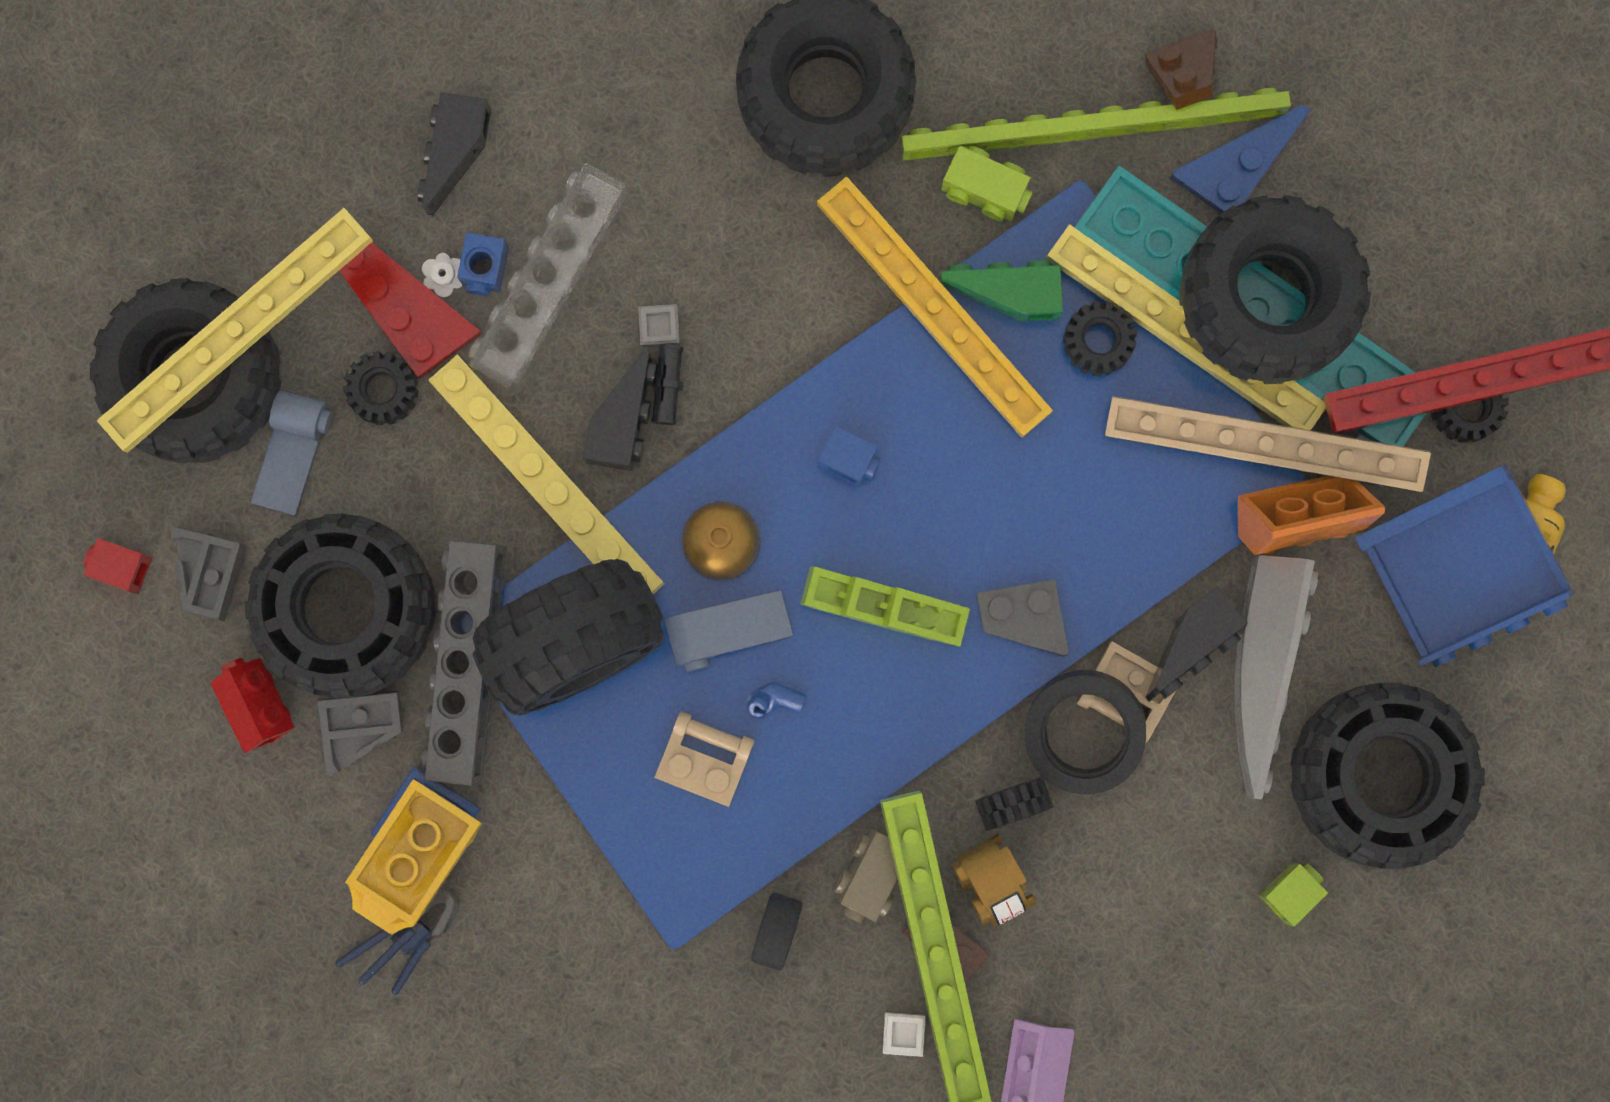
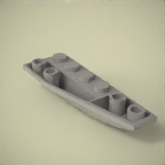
M1258 555L1252 559L1241 615L1248 624L1238 632L1241 640L1237 643L1234 671L1235 723L1238 752L1246 795L1250 799L1262 800L1263 794L1269 793L1272 785L1273 770H1270L1272 756L1277 753L1280 743L1279 726L1287 705L1288 688L1301 634L1306 635L1310 625L1311 612L1306 611L1308 595H1314L1318 582V572L1313 571L1314 560Z

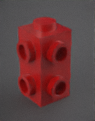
M261 657L245 662L243 658L230 661L221 667L223 673L210 682L244 754L278 741L295 728L291 721L290 712L282 703L274 686L273 677L265 668Z

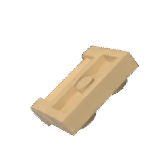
M1112 641L1109 643L1094 671L1109 674L1123 682L1134 693L1139 703L1150 709L1145 717L1147 742L1175 692L1166 699L1159 694L1148 702L1145 696L1157 666ZM1082 694L1079 696L1076 702L1077 705L1086 710L1091 707L1125 727L1121 715L1108 701L1094 695Z
M680 711L655 778L730 807L755 739L743 736V739L692 720L691 714ZM685 734L735 753L736 757L733 765L682 746Z

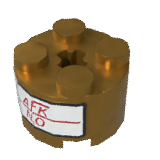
M999 834L955 856L957 862L952 864L953 872L963 890L966 891L971 888L976 898L971 900L972 906L982 925L986 926L991 923L994 928L1037 905L1033 894L1026 897L1024 895L1027 892L1024 883L1027 881L1007 846L1002 849L998 848L1003 845Z

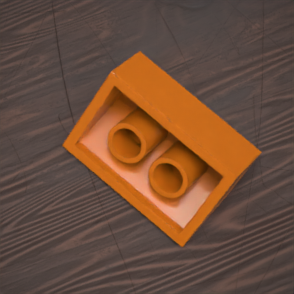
M1328 475L1238 495V538L1254 555H1268L1276 550L1293 546H1307L1315 541L1332 537L1343 538L1350 533L1363 531L1385 513V506L1357 480Z

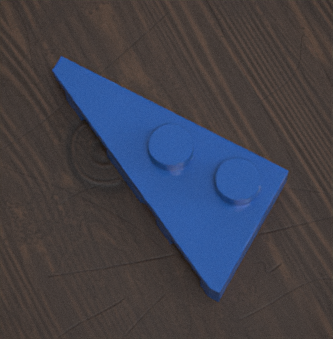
M1302 104L1176 169L1170 179L1222 214L1233 205L1237 206L1245 202L1310 109Z

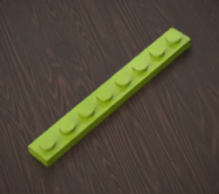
M918 790L882 799L880 803L948 1102H991L922 792Z

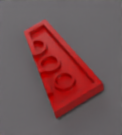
M372 242L339 270L419 379L482 335L479 329Z

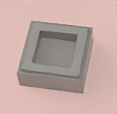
M677 304L638 307L641 347L659 346L660 344L680 345Z

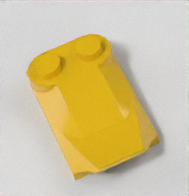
M413 779L345 882L348 884L351 892L352 909L391 935L401 929L414 927L465 849L474 841L482 823Z

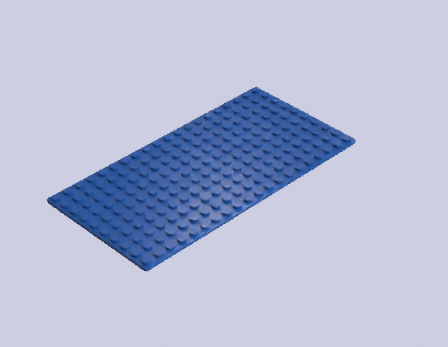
M1075 182L961 264L971 265L972 270L987 269L988 264L996 262H1008L1011 264V268L1026 267V263L1030 261L1046 260L1048 253L1069 224L1073 227L1076 226L1096 196L1085 182ZM1062 270L1060 272L1063 313L1059 320L1019 322L947 289L1053 410L1048 417L1021 438L903 304L604 515L608 522L663 581L664 585L653 596L664 620L683 613L781 590L793 633L792 637L720 654L708 659V667L686 672L685 666H676L667 628L663 620L660 625L664 638L659 648L648 654L647 657L638 663L633 664L626 670L562 702L521 716L510 714L501 702H499V705L670 948L678 949L877 806L880 800L888 798L1242 543L1238 538V495L1306 481L1300 470L1105 436L1112 396L1263 422L1248 400L1135 321L1132 323V327L1137 330V336L1135 337V341H1137L1136 347L1129 360L1120 370L1117 369L1113 374L1107 376L1106 373L1101 374L1100 377L1093 376L1091 372H1087V374L1080 372L1081 368L1077 365L1073 367L1070 363V356L1065 355V343H1063L1065 329L1071 317L1082 306L1086 304L1090 306L1096 301H1100V304L1105 305L1106 301ZM1094 325L1085 333L1086 345L1095 353H1106L1114 346V334L1104 325ZM834 426L878 446L875 456L880 458L881 461L872 480L864 478L861 486H857L817 467L818 459ZM718 501L738 504L749 512L758 526L761 542L758 557L750 568L735 579L723 581L705 578L693 569L683 553L681 540L684 525L692 513L707 503ZM570 539L504 585L502 588L501 607L511 603L534 588H538L557 577L569 574L584 566L593 565V563ZM810 566L850 577H859L889 587L902 588L970 608L961 646L957 647L800 605ZM1055 579L1069 655L1059 656L1049 651L983 633L976 593ZM468 612L460 616L459 620L461 629L466 633L470 632L473 627V618ZM771 682H777L807 695L800 713L779 706L759 718L753 717L748 712L747 700L753 691ZM680 711L691 714L692 720L743 739V736L755 739L730 807L655 778ZM685 734L681 744L733 765L736 754L687 734Z

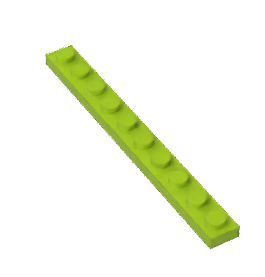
M1264 88L1255 91L1250 96L1238 97V93L1235 92L1217 95L1215 100L1199 101L1178 110L1173 105L1162 106L1159 101H1151L1140 104L1137 109L1123 110L1122 106L1105 107L1100 110V113L1085 114L1083 110H1073L1063 113L1062 117L1046 119V115H1031L1025 117L1023 122L1008 123L1006 119H995L986 122L985 126L970 128L969 124L960 123L948 126L946 128L947 131L931 132L929 128H917L909 131L908 135L902 136L901 154L902 161L955 155L959 145L967 149L969 146H975L984 151L1270 119L1287 113L1291 103L1289 91L1277 92L1275 88Z

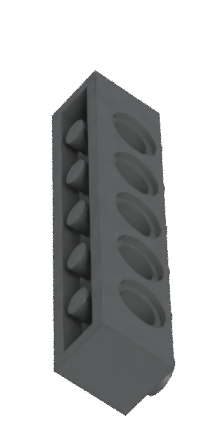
M449 541V548L444 550L442 569L446 572L445 588H441L438 596V609L442 611L441 627L436 629L434 635V649L438 651L437 666L433 667L430 674V689L434 691L433 705L428 708L425 721L426 729L430 730L429 744L425 746L421 759L422 769L426 770L425 780L469 786L483 781L491 694L472 656L475 650L472 637L476 627H479V624L486 617L491 616L501 607L507 546ZM468 572H472L477 578V588L473 593H469L463 584L464 577ZM465 611L473 618V627L468 633L464 632L459 624L460 616ZM460 651L464 652L469 658V667L465 672H461L455 663L456 656ZM455 691L460 692L465 699V706L461 712L455 710L451 703V698ZM451 730L460 736L461 746L458 751L452 750L448 745L447 737Z

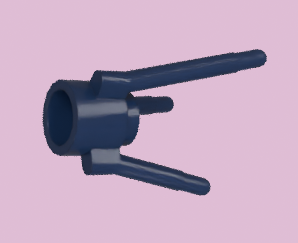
M419 919L414 927L404 928L394 933L390 938L393 944L359 978V984H366L399 950L407 955L411 950H414L392 988V994L397 995L420 957L431 946L427 939L432 935V931ZM382 929L339 958L335 963L336 966L342 967L391 934Z

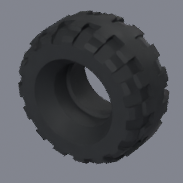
M791 0L785 4L777 3L765 12L764 18L756 27L753 26L745 38L743 49L738 58L736 72L737 100L742 119L750 135L761 146L762 151L774 161L777 159L788 165L790 170L805 175L807 172L823 174V177L840 176L842 172L853 169L859 171L873 164V161L884 152L887 153L898 141L900 134L907 125L913 107L916 87L914 59L910 45H907L902 35V29L892 17L888 18L878 10V5L869 0ZM831 57L842 60L852 66L862 80L863 89L859 102L849 111L833 117H819L800 109L790 96L789 83L795 70L805 62L815 58Z
M1265 195L1250 198L1247 202L1237 206L1233 205L1216 217L1201 233L1191 248L1182 269L1179 303L1180 306H1183L1186 319L1184 324L1190 337H1194L1203 349L1202 354L1214 365L1216 363L1222 365L1229 370L1230 375L1245 381L1248 379L1263 381L1264 384H1282L1297 379L1299 381L1317 373L1337 359L1353 342L1363 326L1361 324L1365 313L1369 310L1371 292L1368 291L1367 278L1370 276L1367 258H1364V255H1360L1355 245L1358 242L1357 238L1349 227L1343 229L1332 219L1335 214L1321 205L1317 208L1307 205L1305 200H1302L1303 198L1284 195L1282 198H1268ZM1254 261H1270L1284 266L1296 276L1304 292L1305 308L1304 313L1295 323L1287 326L1270 325L1255 318L1245 308L1239 296L1237 281L1239 273L1247 264Z
M188 278L170 279V282L160 285L151 283L136 290V296L128 302L121 301L109 313L113 317L105 329L99 328L93 343L97 348L95 358L90 362V380L94 383L96 392L94 399L100 413L105 414L161 365L164 357L175 346L191 340L239 297L225 288L207 281L199 282ZM269 330L222 371L218 386L205 401L190 408L178 409L135 447L154 457L186 464L190 462L206 463L219 460L220 456L231 451L237 452L250 443V437L260 427L263 429L268 422L273 401L281 388L282 381L279 379L281 359L278 347L270 333L271 331Z
M343 513L324 514L322 517L310 520L305 519L291 526L288 532L280 538H275L264 550L266 552L258 566H254L248 581L250 590L248 601H245V619L249 621L252 634L250 638L257 653L263 657L268 667L282 680L302 691L317 696L338 699L356 698L376 693V691L393 685L406 675V672L416 661H419L427 647L426 643L430 632L434 629L436 616L434 606L435 591L424 561L413 546L397 532L380 522L363 516ZM336 568L351 569L363 575L372 586L375 597L373 616L366 629L355 639L344 643H330L320 639L310 630L305 617V601L311 586L324 573Z
M608 559L557 577L521 595V597L496 610L491 616L486 617L474 631L472 639L475 650L472 656L496 703L501 702L510 714L521 716L569 699L621 673L647 657L648 654L655 651L662 644L664 634L660 624L664 619L641 572L634 571L626 561Z
M1375 683L1342 692L1324 703L1313 716L1309 717L1300 731L1301 735L1296 747L1293 748L1290 766H1292V783H1290L1293 800L1296 801L1302 815L1301 819L1309 831L1324 844L1323 846L1338 856L1359 865L1379 869H1403L1435 860L1437 856L1453 848L1465 836L1463 833L1471 821L1476 820L1482 805L1479 803L1481 787L1485 786V768H1481L1478 750L1481 749L1475 734L1470 733L1461 720L1463 717L1450 704L1444 703L1435 697L1434 693L1419 687L1401 683ZM1383 737L1397 738L1407 743L1419 758L1423 773L1422 787L1415 802L1407 810L1395 814L1380 813L1371 809L1361 798L1355 783V765L1362 749L1371 741Z

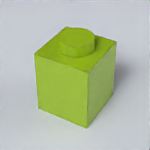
M1291 863L1258 896L1286 925L1295 927L1328 892L1320 885L1324 881L1323 877L1311 865L1306 863L1302 866L1299 863Z

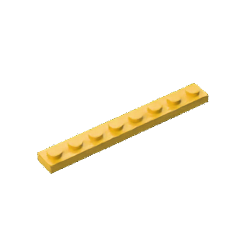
M847 176L817 201V206L1021 438L1053 412L1050 406Z

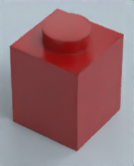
M97 538L95 545H91L86 552L84 558V567L86 569L83 575L139 594L153 557Z

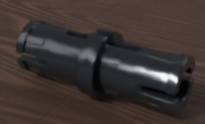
M660 344L658 347L657 376L652 386L655 389L651 423L676 425L678 392L683 390L680 372L684 347Z

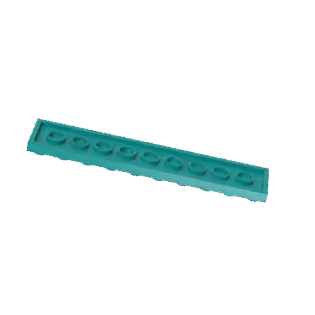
M1118 166L1074 228L1179 300V287L1185 261L1191 248L1207 226L1127 170ZM1257 261L1250 262L1239 273L1237 285L1240 299L1245 308L1258 320L1270 325L1287 326L1295 323L1304 313V294ZM1358 332L1353 342L1332 363L1313 375L1299 381L1298 379L1294 381L1324 401L1323 396L1330 392L1416 372ZM1426 413L1356 430L1375 442L1404 446Z

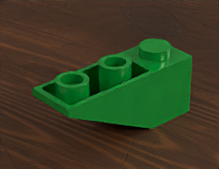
M1035 260L1027 262L1026 267L1011 268V264L1008 262H996L988 264L987 269L972 270L971 265L957 264L949 266L948 271L941 272L940 283L946 289L1019 322L1059 320L1063 313L1060 265L1050 266V261Z

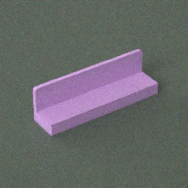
M1014 1019L1001 1102H1063L1074 1030Z

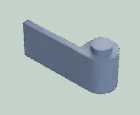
M280 390L277 393L269 418V424L273 428V432L250 502L251 504L297 516L322 434H327L332 425L333 412L328 411L327 402L285 390Z
M781 590L683 613L664 620L676 666H685L686 672L708 667V659L717 655L793 636Z

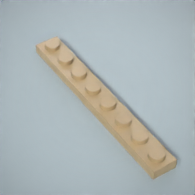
M1112 396L1105 436L1420 492H1423L1431 456V452L1426 450Z

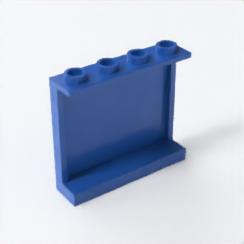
M1507 464L1355 537L1361 551H1367L1421 656L1418 660L1420 666L1432 662L1434 667L1447 663L1456 658L1455 650L1466 645L1469 646L1471 651L1493 641L1490 634L1505 628L1508 634L1530 624L1529 616L1542 610L1545 616L1554 614L1568 607L1566 599L1574 594Z

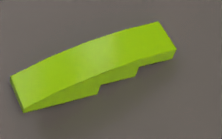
M810 566L800 605L957 647L961 646L970 608L909 590L889 587L815 566Z

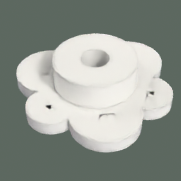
M440 253L437 255L436 260H426L422 265V272L426 276L423 282L424 285L430 290L434 289L439 297L446 298L450 296L454 288L462 287L457 278L460 259H450L446 253ZM445 271V276L441 277L440 273Z

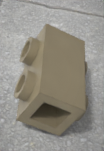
M870 829L867 835L861 834L857 839L851 853L855 859L849 871L843 870L833 888V891L837 893L834 901L843 905L840 913L860 924L863 923L865 917L876 922L879 915L884 917L887 914L894 900V895L890 893L898 879L889 838Z

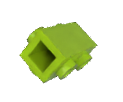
M959 145L943 179L941 190L947 192L946 197L960 205L966 206L969 202L982 208L981 212L985 216L996 221L1006 219L1012 222L1016 211L1024 213L1033 194L1032 191L1027 190L1031 177L1025 175V170L1011 162L1000 164L989 159L990 155L978 147L969 146L967 149Z

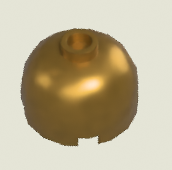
M725 501L707 503L695 510L685 523L681 538L683 553L691 567L705 578L718 581L735 579L747 571L757 559L761 544L759 529L751 514L738 504Z

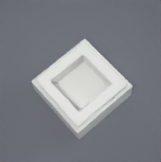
M885 1012L882 1053L923 1057L925 1015Z

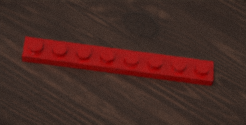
M1610 328L1327 393L1323 396L1332 432L1333 434H1338L1609 371Z

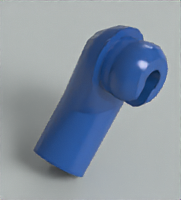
M771 682L750 694L747 700V710L753 717L757 718L765 716L766 713L779 706L800 713L807 695L777 682Z

